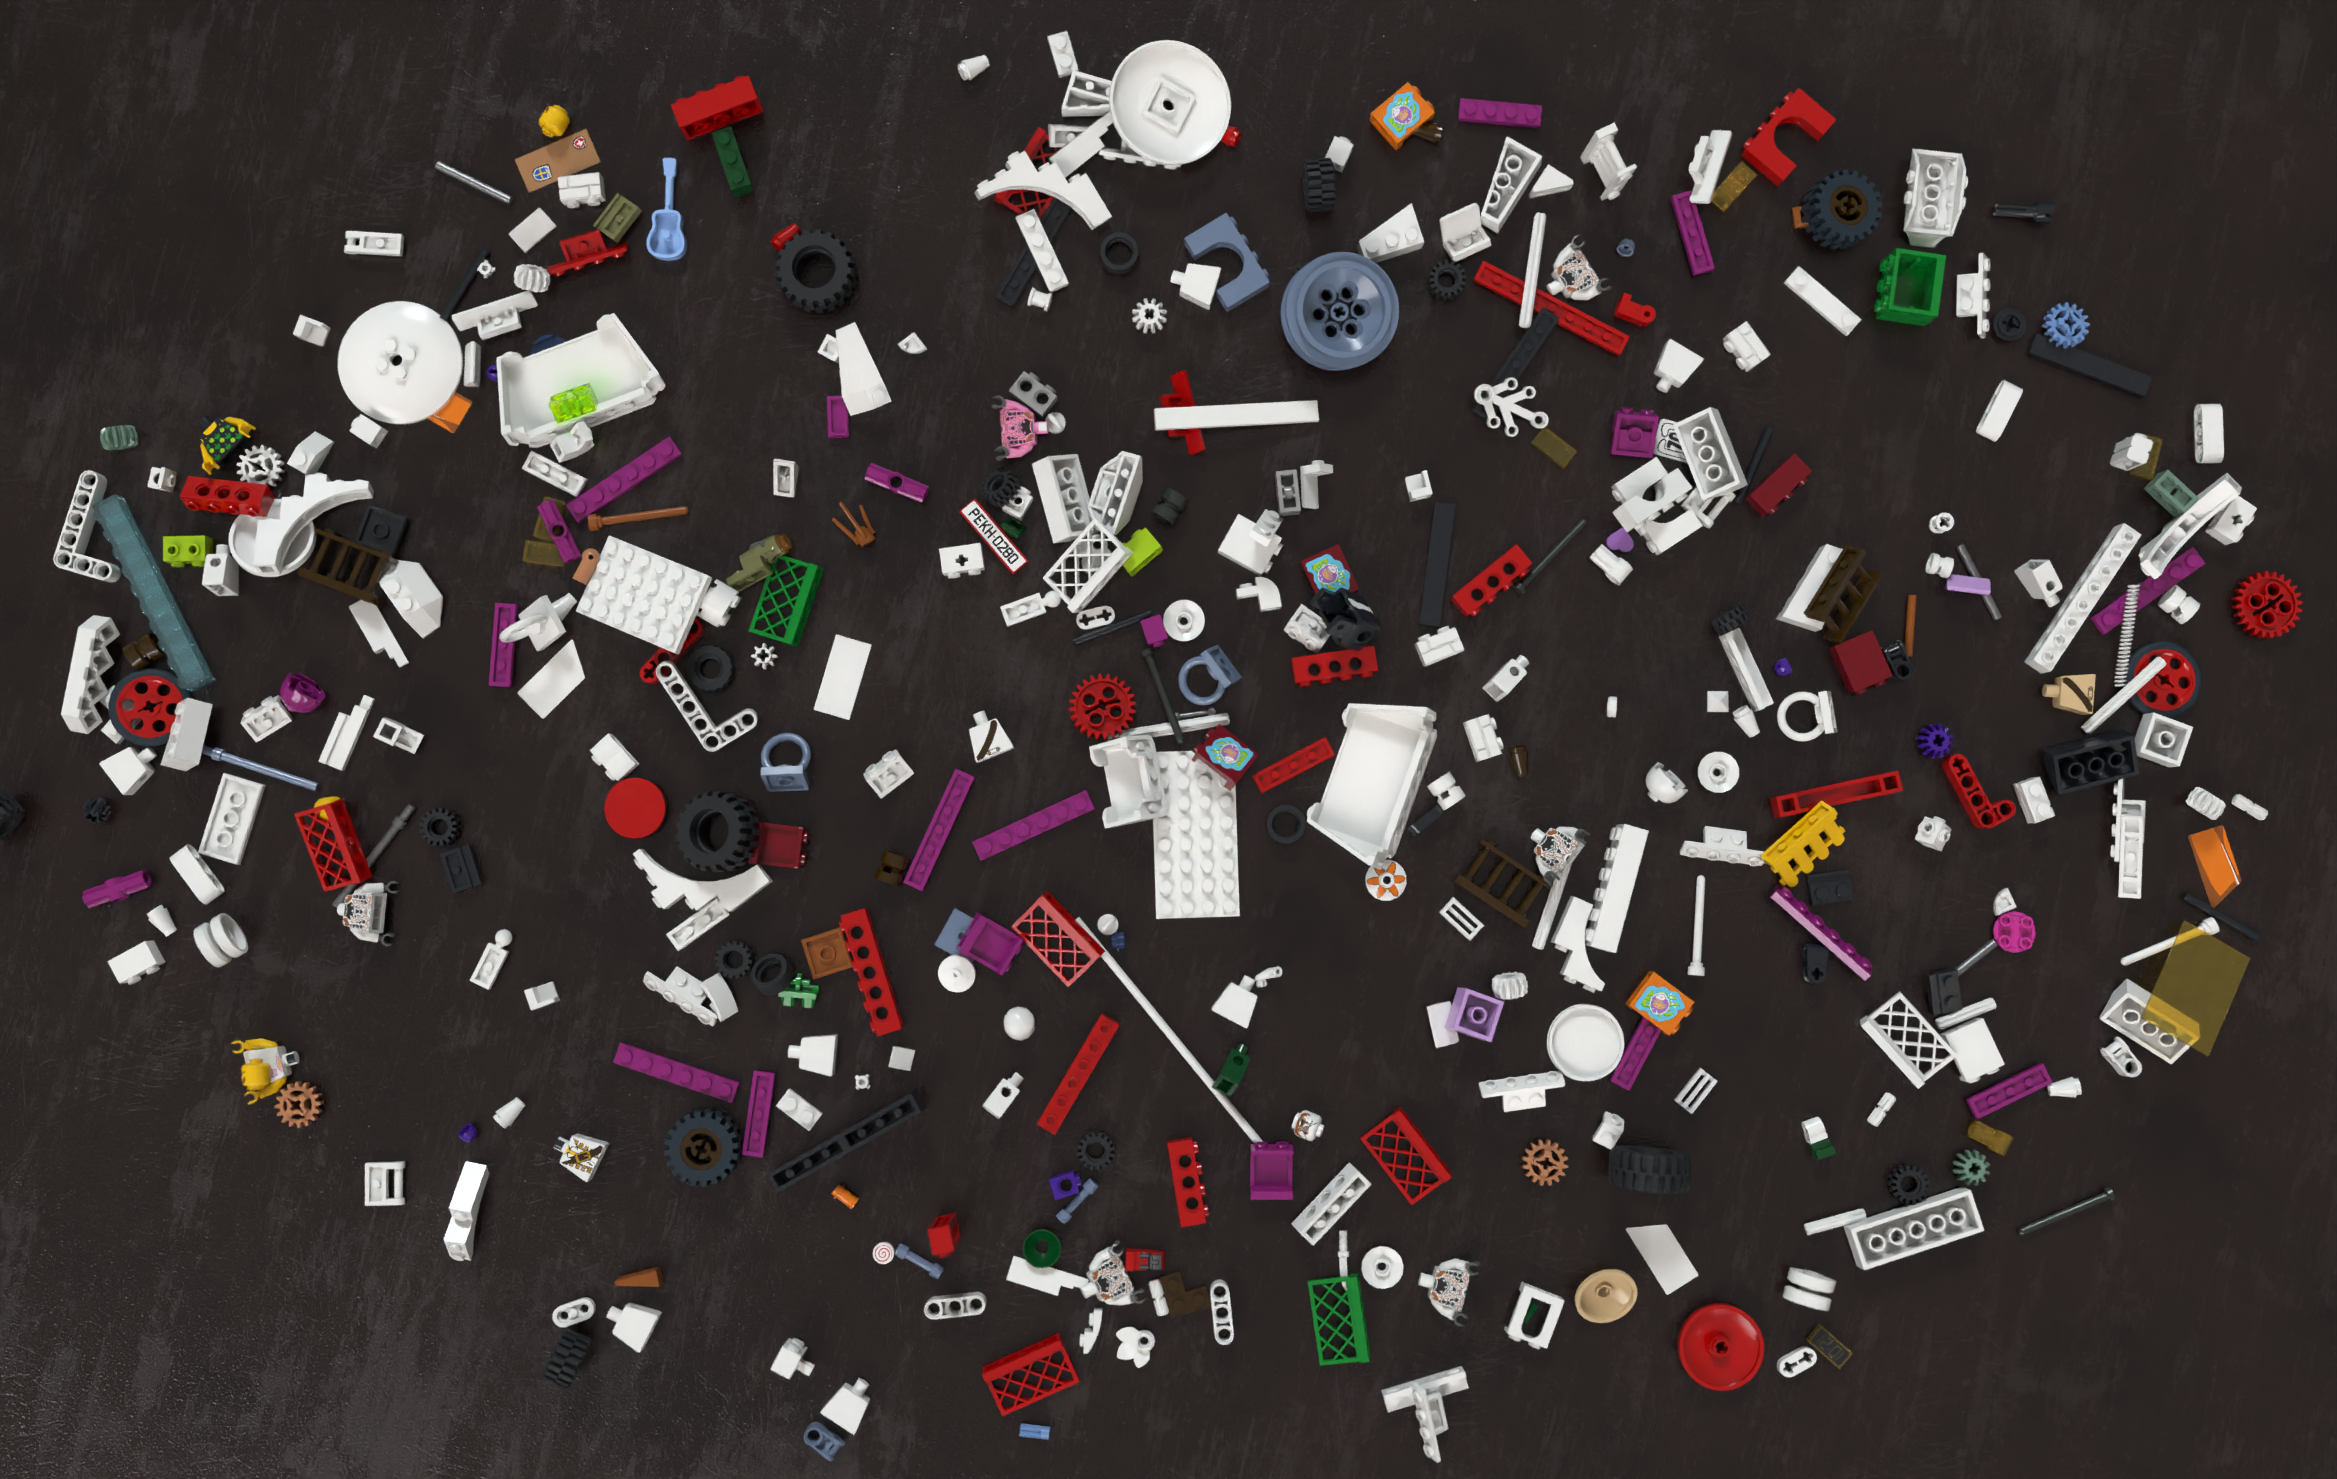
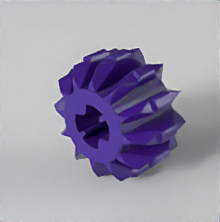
M1929 724L1927 729L1923 728L1920 730L1923 736H1917V739L1922 741V744H1918L1917 747H1924L1923 755L1929 753V758L1931 759L1936 756L1943 758L1944 753L1949 754L1951 752L1948 747L1954 746V743L1950 742L1949 739L1953 738L1954 735H1947L1948 727L1942 729L1941 724H1936L1935 726ZM1937 738L1938 742L1934 744L1933 740Z

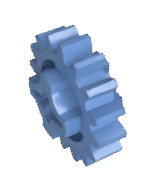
M2068 302L2063 305L2059 303L2054 308L2052 307L2043 318L2046 322L2042 325L2043 328H2047L2044 335L2051 336L2049 342L2055 340L2057 347L2063 344L2064 348L2070 345L2074 347L2085 339L2084 336L2089 333L2086 328L2090 326V323L2085 322L2088 316H2082L2081 314L2083 309L2077 311L2076 304L2069 307Z

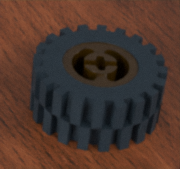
M1842 170L1839 173L1836 171L1814 184L1807 191L1809 194L1804 196L1803 202L1806 204L1801 207V212H1806V215L1802 217L1803 223L1808 222L1809 226L1805 229L1807 233L1812 231L1815 234L1812 237L1815 242L1821 239L1820 245L1824 247L1831 244L1830 249H1837L1838 247L1844 249L1869 236L1873 232L1872 230L1877 228L1879 224L1877 220L1882 217V212H1878V210L1883 207L1882 202H1877L1880 193L1879 191L1874 193L1872 188L1875 187V184L1873 182L1866 183L1865 181L1868 177L1864 174L1857 177L1858 172L1854 170L1849 174L1848 170ZM1836 196H1843L1844 198L1838 201ZM1848 216L1852 217L1851 221H1847L1844 219Z
M700 1109L687 1114L674 1123L675 1126L670 1128L668 1132L670 1135L665 1139L664 1143L667 1145V1149L664 1150V1156L669 1158L666 1164L668 1167H673L674 1170L671 1173L674 1176H681L680 1181L683 1183L689 1181L691 1186L696 1187L700 1184L701 1187L718 1183L735 1170L737 1163L742 1158L740 1153L743 1150V1145H741L740 1141L743 1139V1136L738 1134L737 1129L739 1127L737 1123L734 1125L731 1123L732 1118L730 1116H723L721 1111L713 1112L712 1109L701 1111ZM704 1133L715 1140L717 1150L714 1148L713 1141L709 1140L705 1145L706 1151L699 1157V1159H704L710 1156L712 1158L711 1162L701 1163L691 1156L689 1147H691L693 1156H697L701 1151L699 1146L704 1144L707 1139L704 1137L696 1140L694 1138L696 1134Z

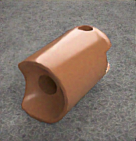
M590 548L583 552L582 561L573 579L588 585L600 560L598 551ZM589 555H593L592 560L588 558Z

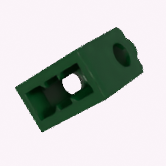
M1238 1044L1236 1049H1231L1211 1088L1229 1097L1239 1086L1251 1059L1246 1056L1249 1051L1247 1046Z

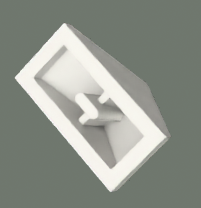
M1548 164L1529 195L1530 198L1568 191L1574 183L1572 179Z
M774 459V495L794 498L799 473V466L796 462Z

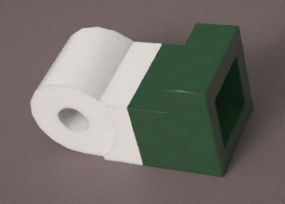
M1818 1116L1801 1122L1804 1136L1813 1158L1821 1160L1836 1154L1834 1146L1831 1145L1825 1127Z

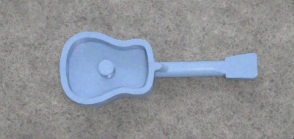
M663 158L664 175L666 176L665 209L657 210L653 213L652 229L648 234L646 244L648 251L655 258L672 261L678 260L685 255L687 241L682 229L683 217L679 212L673 210L674 177H676L677 161L675 158Z

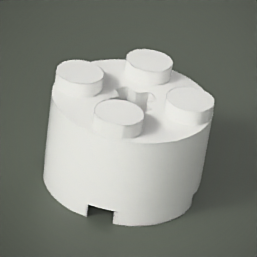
M716 579L714 583L717 586L709 588L700 605L702 611H698L697 616L718 628L720 625L725 626L731 617L728 612L731 607H737L741 597L738 596L739 592Z

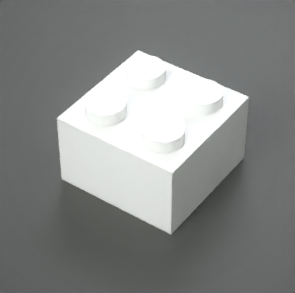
M2156 713L2143 714L2135 736L2137 756L2167 767L2180 766L2193 727Z

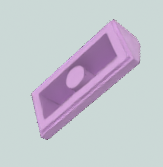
M1953 574L1946 578V590L1989 595L1991 592L1990 580L1986 578Z

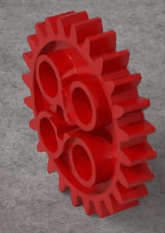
M2264 571L2261 574L2258 572L2253 574V577H2246V582L2239 583L2242 589L2234 591L2239 596L2232 598L2233 601L2237 602V605L2232 606V608L2238 610L2233 616H2240L2241 619L2237 624L2244 623L2243 631L2251 629V636L2258 633V638L2265 636L2267 639L2273 638V636L2279 637L2282 636V633H2288V628L2295 627L2293 621L2300 620L2296 613L2303 611L2297 608V605L2303 603V601L2297 600L2301 593H2294L2297 585L2290 587L2291 579L2283 581L2284 574L2277 576L2275 571L2271 573ZM2268 586L2272 589L2271 595L2267 591ZM2280 594L2282 595L2277 601L2268 604V601L2276 599ZM2251 597L2255 600V606L2251 605ZM2280 603H2281V604L2283 605V607H2284V611H2283V612H2281L2280 609H2279ZM2267 605V606H2266V609L2259 610V611L2253 616L2252 613H2253L2255 610L2260 609V608H2262L2263 606ZM2263 615L2267 618L2266 624L2262 620Z
M1099 674L1096 680L1091 675V682L1089 683L1083 679L1084 686H1076L1079 692H1072V696L1076 699L1069 700V703L1074 706L1069 708V712L1075 713L1071 716V720H1078L1074 724L1075 728L1082 726L1080 733L1083 734L1088 731L1087 737L1090 738L1094 734L1096 741L1099 740L1100 736H1103L1104 740L1107 741L1108 735L1115 739L1116 732L1122 736V728L1129 729L1127 722H1134L1130 715H1136V711L1131 709L1136 707V702L1131 701L1135 698V695L1128 694L1131 688H1124V680L1118 684L1117 676L1110 680L1109 674H1107L1105 679H1102V675ZM1109 690L1115 693L1112 698L1103 696ZM1091 697L1095 699L1092 705L1084 704L1086 698ZM1100 704L1106 706V710L1102 711ZM1114 709L1122 712L1119 717H1113L1110 714ZM1099 716L1102 718V721L1099 724H1093L1091 719Z

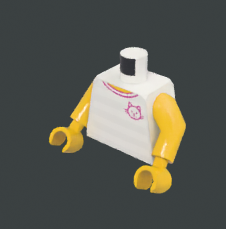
M259 1038L246 1040L245 1043L242 1041H233L231 1043L240 1044V1049L232 1051L233 1053H241L244 1049L247 1050L243 1052L246 1064L249 1063V1059H263V1063L271 1065L270 1084L265 1085V1089H259L257 1092L251 1090L244 1095V1097L248 1094L254 1096V1100L247 1103L250 1105L254 1104L259 1097L262 1099L277 1093L286 1083L287 1076L292 1074L290 1066L300 1061L296 1051L287 1053L284 1046H278L276 1042Z

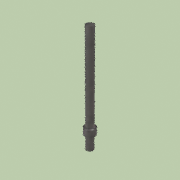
M408 804L403 812L391 822L393 825L366 859L369 869L396 833L407 824L406 820L416 809L413 805ZM357 884L345 886L332 905L337 908L340 903H344L345 897L351 894Z

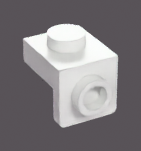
M1606 1111L1603 1115L1602 1123L1593 1135V1141L1612 1149L1623 1133L1624 1120L1618 1115Z

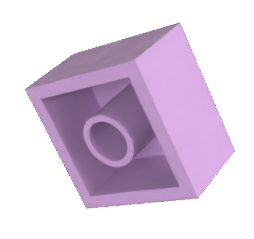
M1458 987L1445 1027L1482 1041L1492 1042L1504 1002L1467 988Z

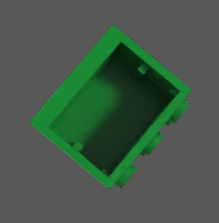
M1896 248L1888 254L1880 264L1882 276L1877 285L1879 298L1874 306V312H1877L1876 319L1925 326L1937 318L1946 255Z

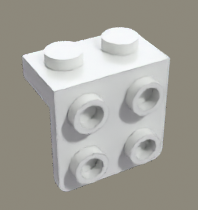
M1477 203L1465 206L1440 219L1443 247L1453 261L1456 262L1491 246V240L1481 227L1480 210Z

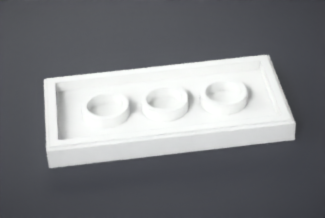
M223 773L198 853L241 865L266 785Z

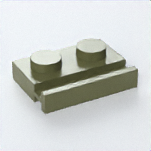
M617 193L593 226L618 243L642 210Z

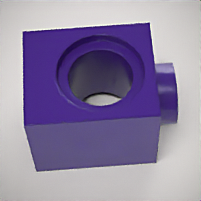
M1074 1170L1049 1178L1055 1200L1080 1192L1079 1187L1082 1186L1079 1174L1075 1175ZM1069 1179L1072 1182V1187L1070 1189H1063L1061 1181Z

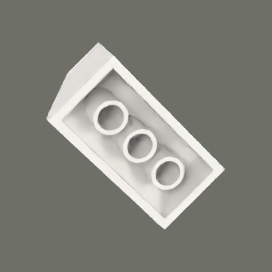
M1709 407L1673 424L1703 501L1734 492L1748 485L1718 409Z
M1078 454L1045 457L1033 463L1032 466L1053 543L1076 540L1092 522L1087 508L1090 498ZM1095 527L1092 529V535L1099 533Z
M2126 979L2112 993L2100 1015V1020L2170 1064H2173L2200 1038L2199 1024L2129 979Z

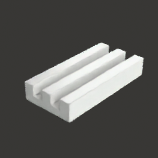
M1454 897L1439 911L1469 941L1484 926ZM1455 904L1477 927L1474 928L1451 906ZM1449 910L1472 933L1469 935L1458 923H1456L1446 913V911Z
M1699 1068L1674 1101L1690 1114H1693L1718 1081L1702 1068ZM1701 1075H1703V1079L1699 1082L1696 1088L1688 1096L1685 1102H1682L1681 1100L1684 1098V1096L1688 1093V1091L1695 1084L1698 1078ZM1709 1080L1710 1082L1707 1084V1086L1703 1089V1091L1699 1094L1696 1100L1689 1107L1688 1105L1690 1104V1102L1694 1099L1697 1093Z

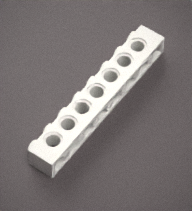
M2125 523L2114 526L2025 660L2026 664L2041 674L2052 671L2142 534Z

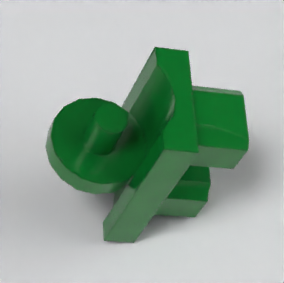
M798 973L797 978L792 979L790 985L783 992L778 993V997H781L783 1006H794L795 998H802V1007L813 1008L820 986L810 985V980H803V974Z

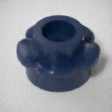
M1116 931L1115 935L1111 937L1112 947L1120 952V949H1126V937L1124 932L1119 933Z

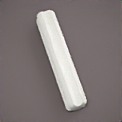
M1988 998L1964 1007L1962 1010L1936 1018L1935 1022L1939 1029H1944L1996 1009L1997 1006L1993 998Z
M1857 1209L1804 1224V1229L1807 1235L1862 1221L1867 1217L1864 1209Z

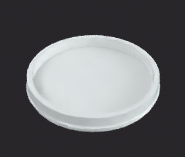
M1577 1004L1566 1008L1553 1020L1547 1035V1050L1555 1067L1565 1076L1578 1081H1594L1611 1073L1619 1064L1624 1051V1036L1618 1021L1610 1012L1593 1004Z

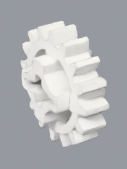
M254 445L252 447L253 451L245 449L247 455H240L239 457L243 461L242 463H237V466L241 467L237 474L243 475L240 480L247 483L276 487L275 480H282L279 473H285L284 470L280 469V466L284 465V462L279 460L281 455L275 453V450L272 448L267 449L264 445H261L260 449ZM256 464L259 466L261 465V467H263V469L266 471L260 470L259 467L256 466Z

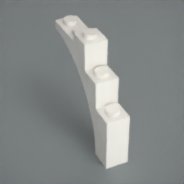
M1016 151L1008 156V161L1005 164L1008 171L1006 172L1005 169L999 171L994 175L996 178L990 182L987 179L977 185L978 189L975 192L978 200L1007 190L1026 189L1042 192L1056 197L1069 205L1084 219L1091 230L1112 217L1086 173L1082 176L1078 173L1071 177L1068 184L1056 162L1051 165L1049 162L1038 168L1040 172H1037L1025 151L1020 154Z
M314 473L305 475L303 497L298 495L282 497L280 519L267 518L266 520H258L253 566L259 574H281L284 558L299 532L310 521L333 507L354 500L373 498L374 490L369 481L335 480L331 482L327 474Z
M2226 473L2197 495L2198 499L2185 513L2172 519L2163 527L2161 534L2141 548L2139 559L2142 571L2147 576L2151 575L2154 579L2162 575L2169 561L2185 542L2211 517L2240 494L2242 487Z
M638 849L633 853L636 858L634 859L635 864L641 870L644 868L648 874L646 876L652 886H657L651 892L654 896L652 900L657 907H662L663 909L670 908L686 896L685 902L692 910L695 908L697 911L718 897L720 900L717 902L724 911L733 912L773 882L761 865H755L746 872L725 880L696 881L668 871L654 861L644 849Z

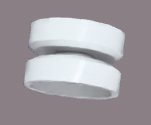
M220 913L212 918L210 923H203L193 931L199 950L217 968L229 963L232 957L238 958L248 951V943L244 933L235 920L226 913Z
M1790 1267L1787 1279L1799 1286H1785L1782 1297L1807 1307L1829 1311L1832 1300L1827 1295L1819 1292H1834L1836 1281L1810 1270Z

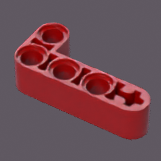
M695 617L693 624L697 623L698 630L693 634L689 631L679 655L660 647L640 669V678L644 682L649 684L659 683L660 680L656 675L657 666H654V664L659 665L661 657L664 654H669V661L676 665L703 636L705 626L697 617ZM669 666L661 667V673L665 676L671 670ZM649 670L653 671L654 678L649 677Z
M1953 754L1943 759V769L1975 827L1981 829L1992 828L2014 816L2016 807L2010 800L1989 802L1965 756ZM1955 760H1956V761H1957V764L1955 765V767H1953L1952 764H1953V763L1955 762ZM1963 777L1968 780L1967 787H1964L1961 783ZM1974 795L1978 799V803L1976 806H1974L1971 802V798ZM2002 804L2006 808V812L2004 815L2000 812V806ZM1983 814L1988 818L1986 824H1983L1981 820Z

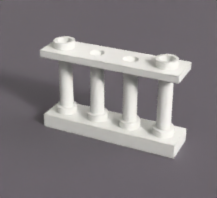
M1615 123L1595 131L1580 157L1583 164L1588 162L1594 164L1606 188L1600 197L1601 200L1607 198L1612 200L1618 197L1627 181L1633 177L1632 174L1637 168L1635 164L1626 168L1613 142L1614 136L1618 131Z

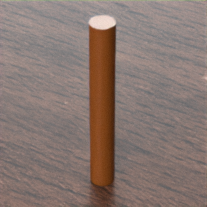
M1908 595L1905 649L1908 657L1913 656L1917 595Z

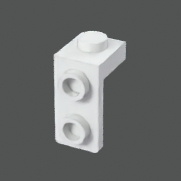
M1323 460L1312 461L1311 465L1300 467L1303 508H1319L1317 476L1333 473V465L1324 464Z

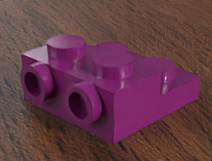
M1621 407L1620 411L1615 410L1610 453L1653 458L1659 421L1657 414H1654V411L1649 409H1642L1641 413L1633 412V408Z

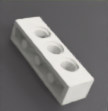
M1348 1163L1291 1224L1314 1246L1368 1189L1371 1183L1354 1166Z

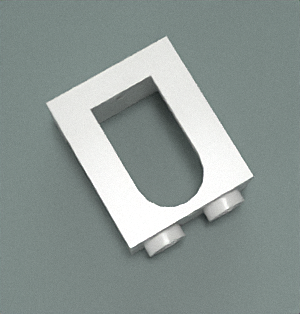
M1521 1282L1519 1288L1520 1296L1509 1326H1505L1504 1330L1509 1334L1508 1337L1520 1342L1523 1339L1528 1341L1529 1346L1540 1349V1347L1547 1348L1565 1300L1558 1295ZM1532 1297L1551 1304L1542 1331L1537 1337L1524 1334L1521 1329Z

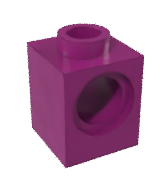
M1161 615L1141 620L1140 623L1148 646L1153 645V648L1165 645L1168 636Z

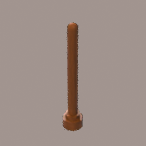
M683 506L607 517L590 514L588 515V525L590 531H596L603 528V525L686 515L689 513V508Z

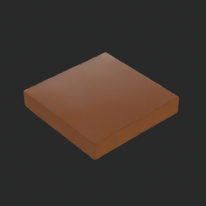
M840 927L801 940L813 980L852 968V958L847 951L846 939Z

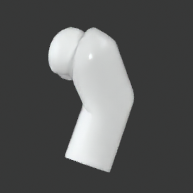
M1277 966L1267 968L1257 974L1254 979L1258 988L1266 987V979L1280 977L1282 969Z

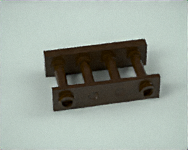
M328 528L325 531L316 529L315 532L324 537L312 566H309L308 570L299 567L297 575L379 607L382 599L375 596V589L387 561L394 564L399 562L392 558L393 553L383 549L378 552L337 536V532ZM332 540L341 543L342 547L330 574L327 573L326 576L321 575L320 568ZM350 548L361 551L349 580H346L345 583L339 582L340 578L338 576ZM370 554L378 557L379 560L367 587H364L362 591L357 589L358 585L356 583Z
M1845 545L1804 611V615L1807 618L1826 624L1828 629L1823 636L1826 640L1842 644L1883 577L1882 573L1866 570L1862 566L1861 561L1866 555L1862 548ZM1856 571L1860 578L1854 586L1850 579ZM1846 588L1849 595L1843 603L1839 597ZM1835 605L1839 612L1833 620L1829 613Z
M1488 838L1485 841L1483 839L1479 840L1478 844L1483 846V849L1468 872L1463 875L1457 874L1453 882L1520 927L1525 928L1529 923V920L1525 918L1527 915L1525 913L1542 887L1546 889H1551L1552 887L1544 881L1542 874L1535 875L1496 849L1497 844ZM1490 852H1492L1501 860L1485 884L1478 887L1473 883V878ZM1507 864H1510L1518 872L1503 895L1496 899L1490 895L1491 889ZM1526 875L1536 883L1520 907L1514 911L1508 907V901Z

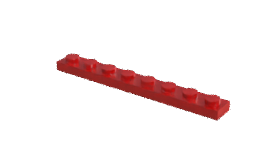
M1483 261L1473 281L1522 306L1525 282ZM1536 288L1534 313L1538 314L1541 308L1544 307L1560 318L1556 323L1559 326L1617 356L1621 355L1630 336Z

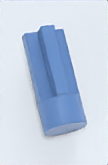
M1021 1423L1019 1436L1049 1440V1426Z

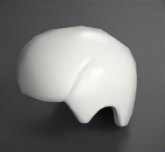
M1019 1006L1010 1009L1004 1017L1006 1033L1015 1040L1021 1041L1029 1038L1035 1030L1033 1014L1027 1008Z

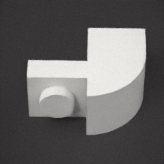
M581 421L576 423L570 432L556 436L550 446L559 463L573 459L590 450L594 446L592 432L585 422Z
M1255 577L1256 586H1252V583L1239 585L1240 588L1236 589L1237 599L1258 596L1260 612L1281 609L1282 607L1277 586L1267 578Z
M383 717L373 737L415 754L424 735L397 721Z

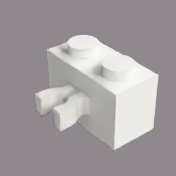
M789 1338L782 1346L770 1370L790 1379L796 1369L809 1376L815 1365L802 1359L807 1350L804 1342L797 1338Z

